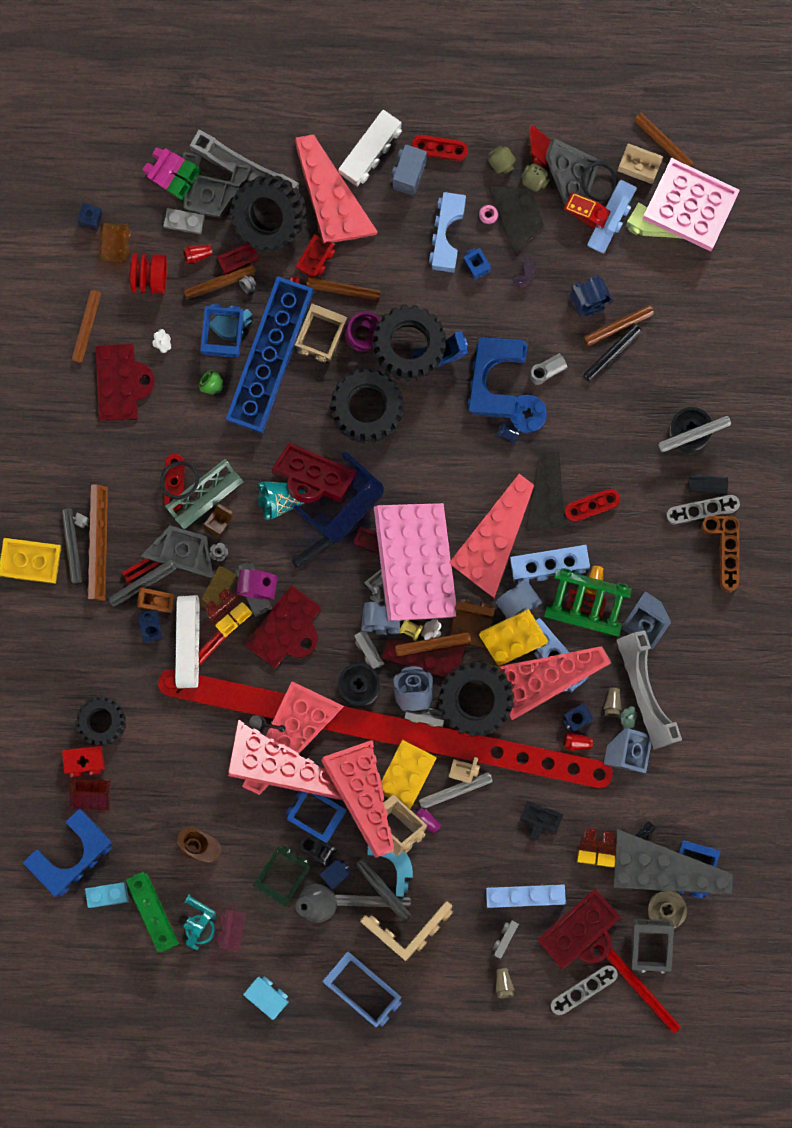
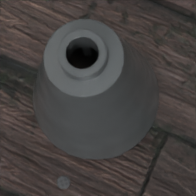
M309 885L298 898L296 911L311 922H324L330 919L336 911L337 901L334 896L335 894L326 885Z

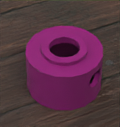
M364 311L357 313L348 320L344 327V338L350 348L358 352H367L373 349L374 331L378 321L381 320L378 315L373 312ZM363 326L368 329L369 337L367 340L361 341L357 339L355 331L358 327Z
M241 569L236 594L255 599L274 600L278 576L262 570Z

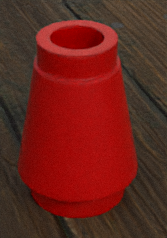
M210 244L187 246V248L183 249L185 261L187 264H194L211 256L212 249Z
M574 732L565 733L563 746L568 751L592 749L593 738Z

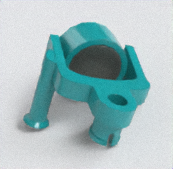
M189 894L184 903L189 904L204 914L188 918L187 923L183 926L188 940H185L184 943L190 948L198 950L199 947L195 944H206L213 939L215 925L211 918L216 920L217 912L192 898Z

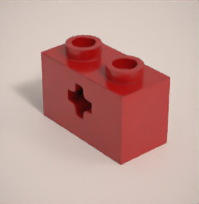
M102 746L62 750L64 773L66 775L70 774V778L81 777V773L89 772V775L101 774V770H105ZM83 757L86 760H89V763H86L85 767L79 764V762L82 761Z

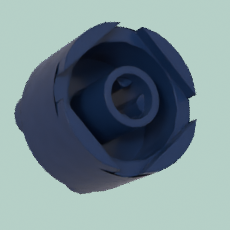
M599 275L591 277L588 282L583 284L577 283L571 287L572 292L569 294L579 317H582V314L588 317L599 313L605 309L604 305L606 303L610 305L613 302V298L604 280Z

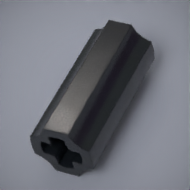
M690 475L689 492L727 494L728 477Z

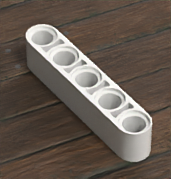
M198 595L177 597L175 677L177 688L198 687L200 617Z

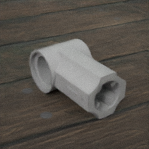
M559 353L541 364L534 365L529 375L530 381L535 385L544 383L545 380L567 369L566 361ZM541 371L544 376L542 378L535 377L534 372Z

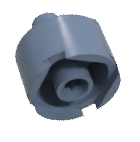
M527 580L518 584L516 588L510 589L496 600L498 607L507 619L542 604Z
M378 602L364 603L361 631L372 632L374 630L377 635H387V632L389 634H399L401 621H388L386 603L384 605L378 604Z
M406 667L401 670L398 676L396 674L394 678L395 700L401 710L416 711L428 709L433 700L432 675L429 672L423 671L421 667Z

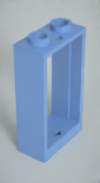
M349 952L343 956L322 981L375 1027L378 1025L382 1027L389 1019L387 1014L391 1010L395 1012L402 1004L400 1001L402 997ZM350 961L355 963L394 997L377 1020L332 983Z

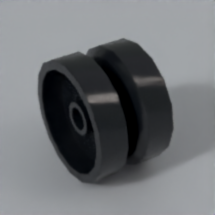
M698 407L681 409L675 414L669 426V437L672 438L690 431L688 428L695 429L712 422L711 418L704 410ZM712 433L676 448L690 453L699 451L707 444Z
M353 663L340 673L338 690L342 699L347 704L354 707H365L373 703L378 697L380 678L370 665ZM361 682L363 687L357 689L356 683Z

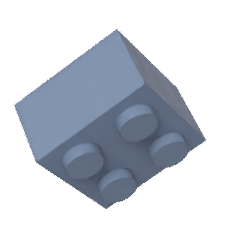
M405 144L404 149H400L398 153V166L393 167L391 182L393 183L394 190L414 196L427 162V151Z

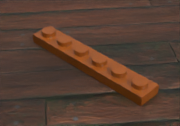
M96 484L91 485L88 599L106 601L108 487Z

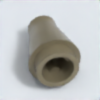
M608 688L603 708L605 716H620L622 712L620 689Z
M508 968L496 970V994H498V998L514 996L513 991L515 989L509 976Z

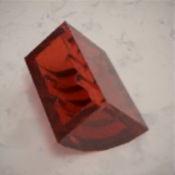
M72 779L70 788L71 809L110 810L111 781Z

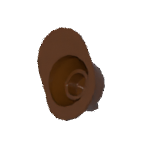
M195 827L183 828L178 834L177 843L186 858L210 863L220 857L221 845L212 836Z

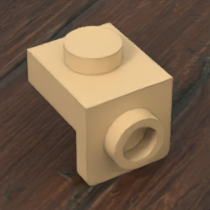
M474 757L473 764L454 759L449 777L471 784L473 776L477 777L479 772L478 758Z

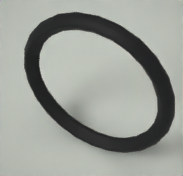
M604 162L589 164L581 177L583 191L594 201L602 202L610 199L617 187V176L612 167ZM594 166L607 168L613 177L611 192L602 198L591 195L585 185L586 174Z
M184 461L168 465L160 477V486L163 493L172 499L189 497L195 492L199 484L197 469L192 464ZM178 465L191 468L195 474L193 488L184 495H173L164 486L166 473Z

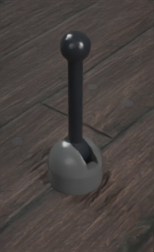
M259 715L252 716L249 721L250 728L258 731L263 730L265 727L277 729L279 732H285L286 730L284 725L277 726L266 723L265 718Z

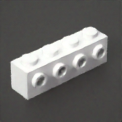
M382 110L340 166L339 174L357 187L360 183L363 184L369 176V170L371 168L374 169L378 165L381 154H386L391 147L390 142L392 139H397L401 134V122L385 110Z

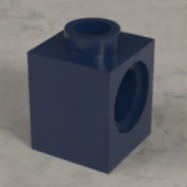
M83 203L77 219L79 226L98 231L103 216L102 209Z
M158 611L138 613L143 642L163 639Z
M583 703L564 714L562 722L568 731L571 729L572 732H575L591 723L594 719ZM579 714L582 717V722L580 724L573 723L572 715Z
M337 859L320 876L333 890L350 875L348 872L350 868L344 861L339 862Z

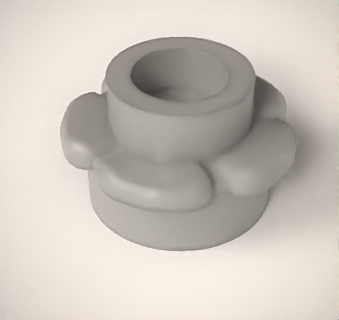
M244 275V278L239 281L242 290L245 293L254 292L255 280L251 276Z
M78 512L75 517H72L75 520L74 524L83 529L85 526H90V519Z
M218 543L211 546V559L218 562L224 561L225 557L228 556V549L225 548V545Z

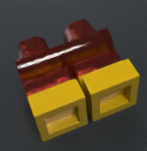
M224 589L218 595L223 602L217 606L211 601L205 606V609L208 612L207 616L226 637L238 627L235 621L228 615L229 613L239 624L244 622L253 613L234 592L231 593Z
M586 829L584 837L580 841L577 862L595 865L596 861L597 866L614 868L617 844H614L615 833L604 831L603 841L601 842L595 841L597 830Z

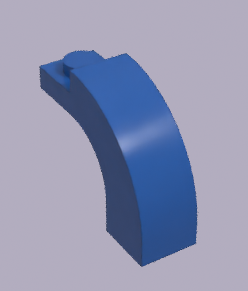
M462 331L455 332L449 339L445 340L446 348L439 366L453 362L468 354L467 339L463 336ZM427 347L415 349L410 354L411 358L416 359L422 356Z

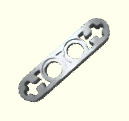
M727 495L675 506L668 510L666 519L670 524L678 525L702 520L708 516L726 515L736 512L740 506V501L734 495ZM729 499H731L732 502L736 503L733 506V509H731L730 506L723 507L724 511H721V504L719 501H722V505L727 504L729 502ZM709 503L716 504L718 507L717 512L710 513L707 510V505ZM696 507L699 510V515L691 517L688 513L689 508ZM682 509H685V516L687 519H684V515L679 516L677 518V521H675L674 518H670V515H672L673 511H675L676 514H680L683 512Z
M604 966L554 998L550 1006L552 1012L562 1015L613 983L618 976L617 970L613 966ZM606 969L608 971L613 970V978L611 980L609 978H605L604 980H602L603 982H605V984L601 985V982L596 977V975L599 974L600 977H602L603 975H605ZM590 979H594L598 983V987L594 991L587 988V982ZM573 990L581 992V999L579 1001L571 999L570 994ZM567 995V999L572 1003V1006L569 1007L567 1003L563 1006V1011L555 1010V1002L559 1001L561 1003L565 1001L563 996Z

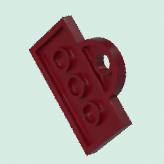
M133 343L96 346L99 421L138 419L137 401L145 399L152 393L155 386L153 372L147 365L135 362ZM143 376L150 378V383L146 386L140 384V379Z
M289 442L272 467L273 474L288 480L287 490L290 496L304 503L315 502L323 495L341 502L357 477V471ZM298 490H305L307 493L300 494Z
M291 585L245 644V647L274 669L278 667L287 654L294 658H303L310 655L318 643L317 631L311 622L321 611L322 607ZM304 639H309L312 642L310 649L305 650L301 647V642Z
M594 889L540 936L537 941L562 970L577 957L585 963L596 964L608 957L612 941L607 931L621 917L602 895ZM596 946L604 948L602 956L598 957L593 954V949Z

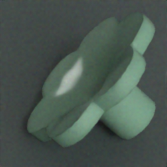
M632 706L628 709L626 708L623 713L621 712L618 718L621 720L623 728H633L638 714L635 712V707Z

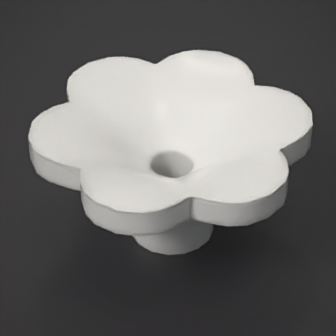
M163 329L155 332V340L152 342L153 346L160 349L162 353L170 350L171 338L169 334H166Z
M437 619L426 622L421 636L425 640L438 638L441 635L439 631L441 623Z

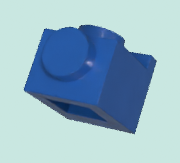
M473 248L465 253L463 261L474 281L491 272V266L480 248L477 250ZM477 261L480 265L475 267L472 263Z

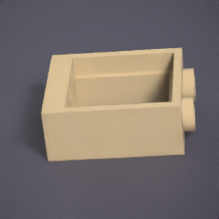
M311 304L295 343V349L301 355L308 356L310 354L315 356V360L325 363L327 361L331 363L344 327L347 324V317ZM314 316L339 326L328 354L303 345Z
M392 795L384 802L387 815L392 813L413 832L402 843L392 835L394 845L392 853L398 857L402 852L407 853L412 848L414 842L419 843L425 837L424 832L427 825L395 795Z

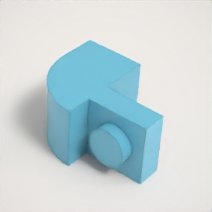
M248 309L244 311V329L253 322V315ZM216 316L210 322V328L220 338L227 341H236L238 318L232 321L230 317Z

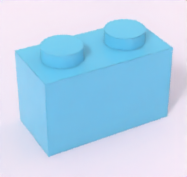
M124 882L85 888L88 908L129 902L127 886Z
M265 976L263 978L257 977L243 995L274 1020L288 1004L289 1001L286 1000L288 996L280 989L278 991L271 987L273 983Z

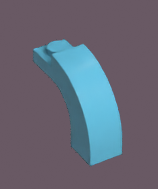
M368 846L367 855L374 856L370 847ZM392 852L382 855L381 857L389 859L397 870L396 897H404V893H408L409 883L405 881V878H413L412 865L408 855L404 852L398 857Z

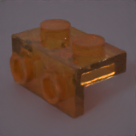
M128 223L122 225L101 224L99 261L118 264L127 261L130 255L128 240L131 235Z

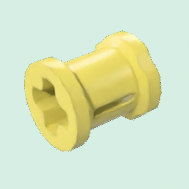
M404 620L399 633H405L412 637L414 641H417L424 626H418L409 620Z

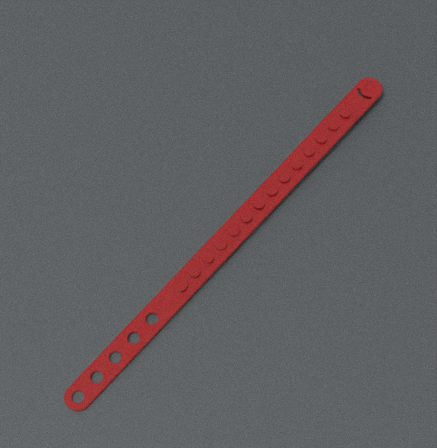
M173 669L164 671L158 682L160 691L169 697L272 719L275 718L285 697V693L199 675L197 688H182L177 694L176 692L180 688L176 686V670ZM346 706L323 728V730L398 746L404 740L426 752L468 761H474V757L478 758L477 763L594 788H604L609 785L613 775L611 767L604 765L603 761L486 736H469V734H461L458 730L440 726L434 727L421 722L415 723L407 719ZM494 747H500L503 750L501 758L495 759L492 757L491 750ZM520 752L528 755L529 760L526 764L517 762L516 757ZM545 758H551L554 761L552 769L546 770L543 768L542 761ZM571 763H576L579 766L580 771L577 775H571L568 772V766ZM596 769L604 770L605 778L598 781L594 778L593 772Z

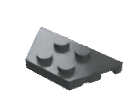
M169 526L141 557L161 564L172 560L178 569L213 578L207 536L174 526Z

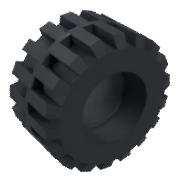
M93 697L92 700L88 699L85 701L86 703L80 706V711L76 715L77 730L81 737L92 745L102 747L112 745L113 742L118 741L119 737L124 733V727L126 728V717L122 708L112 699L106 697ZM100 710L107 711L112 717L111 727L103 733L93 731L90 726L92 715Z

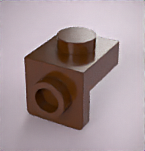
M218 503L214 512L204 523L203 529L219 538L230 524L234 513L228 507Z

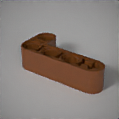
M708 516L702 522L701 530L708 536H720V587L724 592L731 593L739 586V521L732 516ZM706 522H713L715 524V529L708 530L706 528ZM732 522L734 530H727L725 523ZM732 541L734 549H727L725 542ZM725 560H732L734 568H727ZM735 573L730 576V581L734 582L730 588L725 582L729 579V574Z

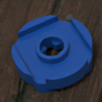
M533 395L519 396L518 419L509 418L512 426L516 430H521V433L526 434L539 430L544 425L547 417L545 404ZM527 409L531 410L533 417L529 416L528 419L524 418L525 415L522 413L527 411Z

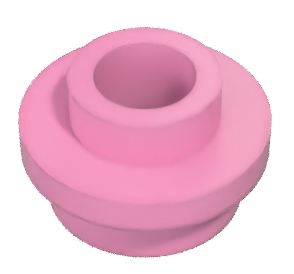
M486 205L480 209L479 218L483 223L492 224L497 220L498 211L494 206ZM490 212L492 216L487 218L485 213Z

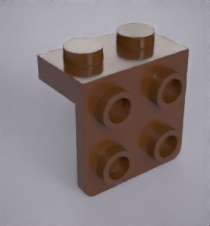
M461 599V602L457 601L455 608L456 617L453 619L450 636L468 632L471 642L466 645L486 648L479 634L481 631L491 627L495 609L491 608L492 605L480 603L479 606L472 604L473 601Z

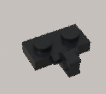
M527 801L520 820L530 823L528 828L533 830L529 839L537 842L540 832L545 834L546 830L557 833L563 814Z

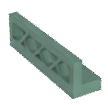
M224 459L199 479L198 487L195 490L198 494L194 500H189V497L174 499L165 507L177 523L185 529L242 484L243 480L233 470L228 461ZM226 466L229 472L224 476H219L220 470ZM213 480L209 488H204L205 482ZM192 484L180 495L188 493L193 488L194 484ZM183 504L179 512L175 513L173 511L175 506Z

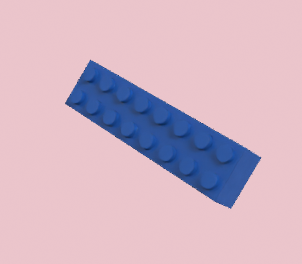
M277 276L226 417L227 422L260 434L264 433L312 300L313 288Z

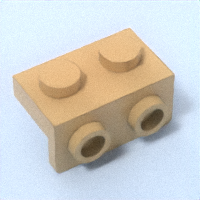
M627 144L617 171L653 184L663 157L637 146Z

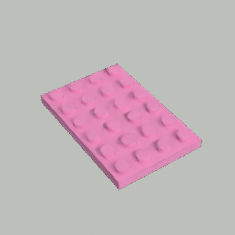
M444 504L375 506L374 514L388 621L456 617V598L452 566L449 564L451 559Z

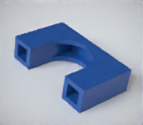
M479 337V342L475 346L477 357L473 363L474 378L470 382L472 393L471 398L468 399V409L473 415L518 419L520 399L516 396L490 393L487 388L486 379L491 368L498 363L526 362L528 344L524 340Z
M82 809L77 810L66 821L81 838L84 845L83 857L76 866L69 869L57 868L38 849L23 862L55 897L65 895L70 890L68 886L73 881L77 883L84 876L82 873L87 868L89 870L98 863L96 859L101 854L105 856L112 850L111 845L113 842Z

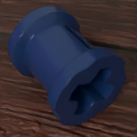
M503 422L496 437H502L510 441L511 445H514L521 430H515Z

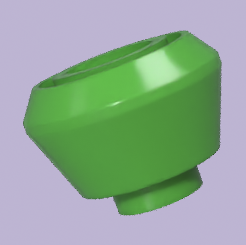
M209 370L200 379L199 389L203 393L218 394L223 389V380L216 370Z

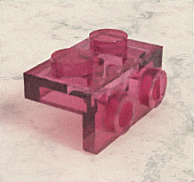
M227 909L226 913H222L220 924L223 925L222 933L218 932L216 944H220V949L240 951L246 913Z

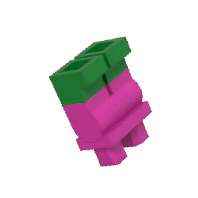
M155 148L152 157L157 159V162L154 166L150 163L145 164L142 171L148 175L147 177L180 200H183L191 187L186 181L193 184L201 169L166 148L164 150Z

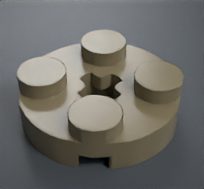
M673 891L657 893L648 904V917L650 920H672L674 929L680 926L687 916L686 903L678 893ZM670 905V909L673 912L665 916L662 907Z

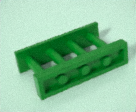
M566 568L557 569L555 579H559L560 582L554 603L547 604L544 617L619 637L622 623H619L617 618L623 597L630 598L632 588L623 583L614 584L572 573L571 570ZM567 582L578 584L574 604L571 609L562 608L561 606ZM586 587L597 589L592 611L589 614L581 613L580 611ZM605 592L616 594L611 615L608 619L600 618L599 616Z
M142 872L127 879V885L157 952H163L179 945L148 873L144 874Z

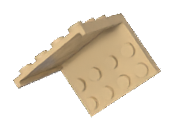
M446 901L406 949L393 940L396 936L387 928L383 931L379 927L381 923L372 915L369 918L365 916L361 922L406 961L415 950L420 951L427 943L424 939L428 934L432 937L440 928L437 925L442 919L445 922L453 913L450 910L452 905Z

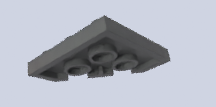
M555 138L551 139L545 157L564 205L571 192L589 198L582 188V173L589 164L599 162L600 160ZM598 166L592 167L586 174L585 185L589 193Z

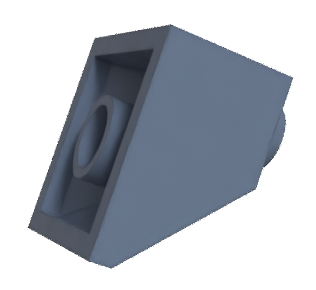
M645 591L621 629L628 634L645 630L651 649H654L671 621L662 602Z
M625 728L607 745L604 765L646 773L651 749L649 734Z

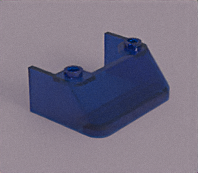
M346 451L342 453L343 459L357 471V477L352 483V487L358 493L335 519L332 520L326 514H318L312 519L297 505L293 507L294 512L308 525L334 543L342 541L384 493L383 484Z

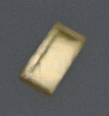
M219 566L202 600L219 609L237 574Z

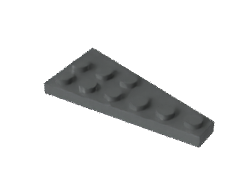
M617 829L614 888L732 894L733 874Z

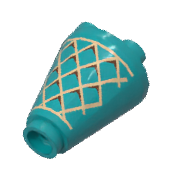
M265 481L258 483V490L261 496H258L257 500L259 507L264 509L265 520L274 519L304 504V502L297 501L290 496L287 490V482ZM298 490L300 494L307 493L305 490Z

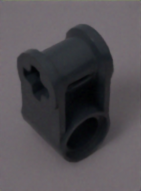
M311 836L304 837L300 842V848L304 853L327 867L330 866L329 862L333 854L338 851L334 847ZM307 839L314 842V848L310 851L305 850L303 847V843Z

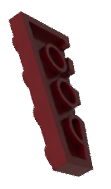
M387 640L381 659L406 667H421L427 673L429 672L432 675L446 679V676L451 671L460 666L466 644L397 656L395 652L396 645L417 641Z

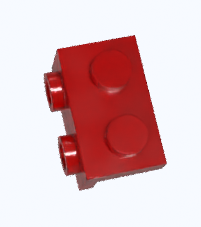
M314 234L295 268L312 278H316L317 275L321 276L326 268L323 265L326 259L330 260L336 251L333 249L335 244L331 242V244L322 245L321 238Z

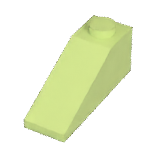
M639 202L626 224L628 230L635 235L681 238L643 220L647 207Z

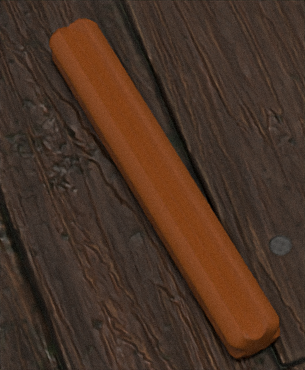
M643 113L635 117L634 121L673 159L690 167L693 165V161Z
M249 265L185 289V297L187 300L230 285L243 279L244 275L248 277L255 275L256 270L253 265Z
M311 277L307 279L306 283L307 287L315 290L379 301L381 295L379 290Z
M97 290L90 291L72 360L77 363L83 362L99 305L101 292Z
M648 305L586 335L584 341L587 346H590L652 316L654 311Z
M467 632L396 645L395 652L397 656H404L469 644L471 637Z

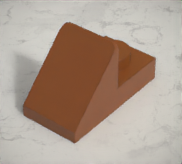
M140 588L137 607L141 610H157L158 612L172 613L174 594Z

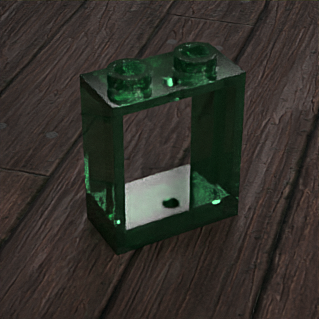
M283 845L282 848L277 846L253 886L287 907L311 867L308 865L310 861L302 856H299V858L291 855L293 851ZM279 854L304 868L287 897L262 883Z

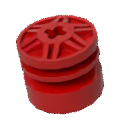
M133 253L129 266L131 292L137 293L138 286L140 285L141 293H145L147 285H150L152 294H165L167 280L166 254H153L151 262H148L146 253H143L140 262L139 253Z

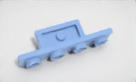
M623 180L619 181L606 206L611 213L603 228H595L587 244L588 247L602 254L605 253L614 233H618L623 224L620 222L623 215L627 216L631 209L629 203L637 189L635 186Z

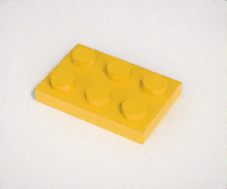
M4 538L0 559V577L56 584L61 545Z
M529 609L487 628L479 634L498 666L546 645L548 642Z
M402 740L381 781L383 795L387 798L395 795L405 806L411 809L437 757Z

